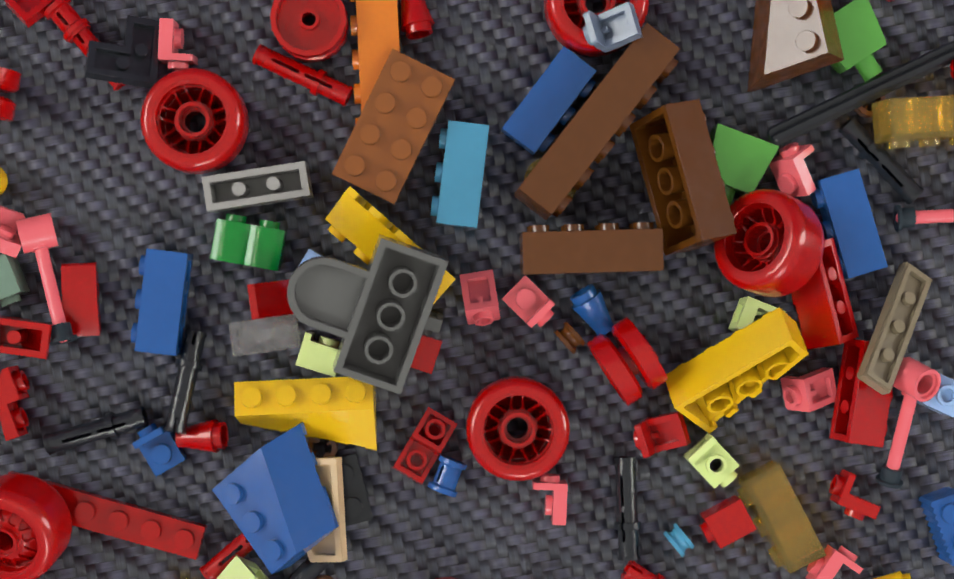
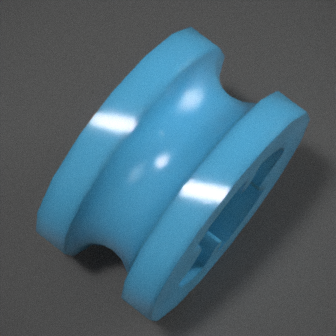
M677 523L673 524L672 531L663 532L664 536L681 557L685 556L687 548L693 549L695 547Z

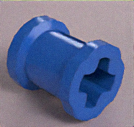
M440 454L438 459L440 461L434 480L429 481L428 487L447 496L456 497L458 492L455 489L462 470H466L467 464Z

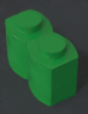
M226 213L225 220L217 218L210 259L280 271L287 233L285 230H279L280 223L260 219L259 226L246 224L247 217Z

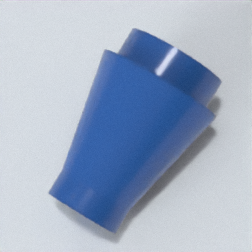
M590 284L581 288L570 297L573 303L571 308L597 335L600 333L605 335L612 330L614 323L610 318L600 289L596 290L594 285Z

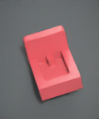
M798 142L787 144L779 149L780 154L772 159L769 166L781 192L792 197L809 196L816 190L804 158L815 151L812 144L799 145Z
M827 545L821 555L817 554L810 561L807 567V572L809 573L805 578L833 579L843 563L858 574L862 572L863 568L855 563L858 556L842 545L838 550Z

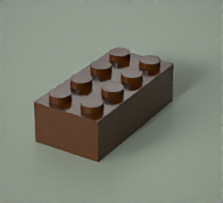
M700 100L665 104L630 124L631 134L658 229L663 228V250L665 256L696 250L736 234L734 216L729 207L725 184L720 175L715 148L710 139L706 125V116L702 110Z
M636 222L629 224V229L619 230V223H600L595 225V230L584 231V224H565L561 226V231L549 232V225H530L527 227V232L520 234L521 275L664 271L663 228L654 229V222Z

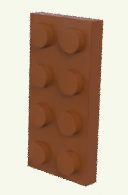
M392 49L332 175L395 205L455 79Z

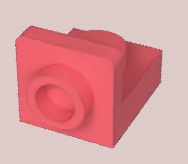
M159 18L158 60L163 64H168L169 70L175 71L188 68L189 65H198V58L193 54L178 53V49H183L184 47L183 28H179V24L174 19Z
M1 205L0 253L17 258L22 245L16 220L24 219L25 215Z
M493 269L460 274L467 324L486 326L496 320H500Z
M526 275L502 298L530 328L535 324L541 328L555 314L551 310L555 303Z
M822 367L800 377L785 376L780 379L782 395L787 410L810 413L835 402L837 388L833 368Z
M545 473L540 476V479H532V488L534 490H552L551 495H545V515H551L552 525H566L568 492L566 480H560V475Z

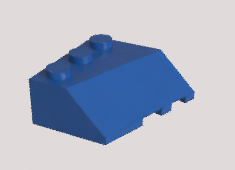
M304 423L296 425L262 446L212 489L271 574L292 566L339 527L326 487L321 485L315 467L317 461L314 452L311 453L305 438L307 432Z

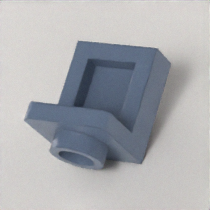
M629 1L598 15L590 10L583 13L586 24L583 26V33L589 45H593L604 53L643 37L635 7Z

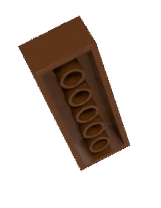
M648 23L641 30L643 37L629 45L513 195L544 220L548 219L551 215L557 218L573 199L568 195L570 190L574 188L578 191L594 172L589 167L591 163L595 161L599 164L615 145L611 140L612 136L615 134L620 137L636 118V115L632 113L633 109L636 108L640 111L657 91L653 83L656 81L661 84L678 64L679 61L674 56L680 48Z

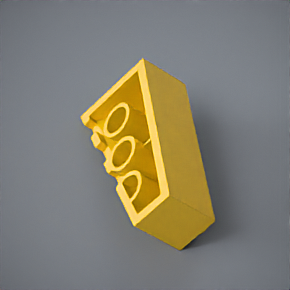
M351 186L348 187L325 218L331 224L327 230L342 243L346 238L357 247L353 253L367 265H369L379 234L420 248ZM446 270L434 303L455 281V278Z
M778 307L764 314L762 318L745 328L737 330L725 340L707 348L693 359L678 365L676 369L667 373L668 381H666L674 408L710 434L718 428L716 421L724 415L730 418L739 411L737 404L746 397L755 398L763 391V384L768 379L777 380L809 353L796 321Z
M350 377L234 382L235 417L240 424L287 432L296 425L304 423L307 432L305 437L335 441V443L365 447V449L377 451L376 392L373 385Z

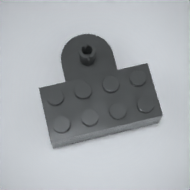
M379 234L367 269L327 256L314 257L300 264L291 275L288 283V303L294 315L304 324L342 337L333 363V372L401 395L447 268L448 260L440 255Z

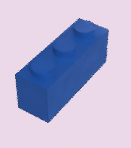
M563 46L502 127L501 132L531 155H534L538 149L544 153L555 139L551 131L558 122L563 126L576 111L571 106L579 95L585 99L597 83L592 79L597 70Z
M859 168L814 181L816 190L810 194L814 207L820 209L823 219L821 225L824 239L834 238L844 279L888 267Z
M147 248L146 255H141L139 275H143L142 289H137L135 296V309H139L138 323L134 322L131 329V343H135L134 351L172 356L181 355L194 254Z

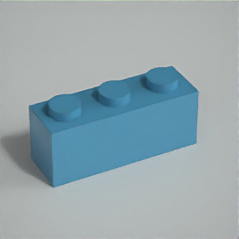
M448 120V128H441L439 148L445 149L444 161L437 162L434 181L441 183L439 196L432 197L430 216L437 217L436 224L477 229L489 125Z

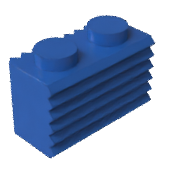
M944 487L920 496L918 501L922 502L920 507L924 508L925 520L929 521L927 526L931 528L929 531L933 534L931 539L935 540L936 551L940 553L938 558L954 566V488Z

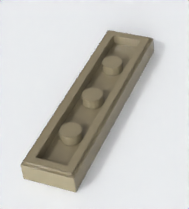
M908 262L899 264L856 378L882 395L891 393L932 282L930 277Z

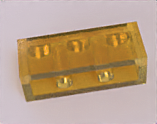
M954 95L890 98L872 103L875 144L888 143L889 149L909 148L910 142L919 141V147L922 148L940 146V140H949V146H954Z
M771 460L737 478L741 485V488L737 489L738 495L745 507L751 506L757 516L752 521L759 535L762 538L767 536L772 548L768 549V553L777 568L782 566L791 574L826 556L779 463Z

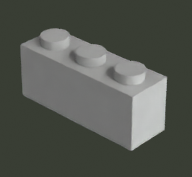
M305 161L201 177L206 210L211 213L314 198L309 164Z

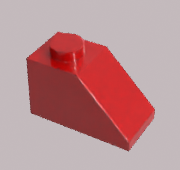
M290 279L247 285L252 320L294 314L287 298Z
M0 315V353L48 359L52 324Z

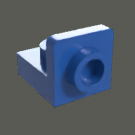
M153 423L137 432L140 439L133 442L132 445L135 449H140L154 475L157 477L188 458L183 449L177 447L174 434L164 431L166 424L158 428L156 423Z

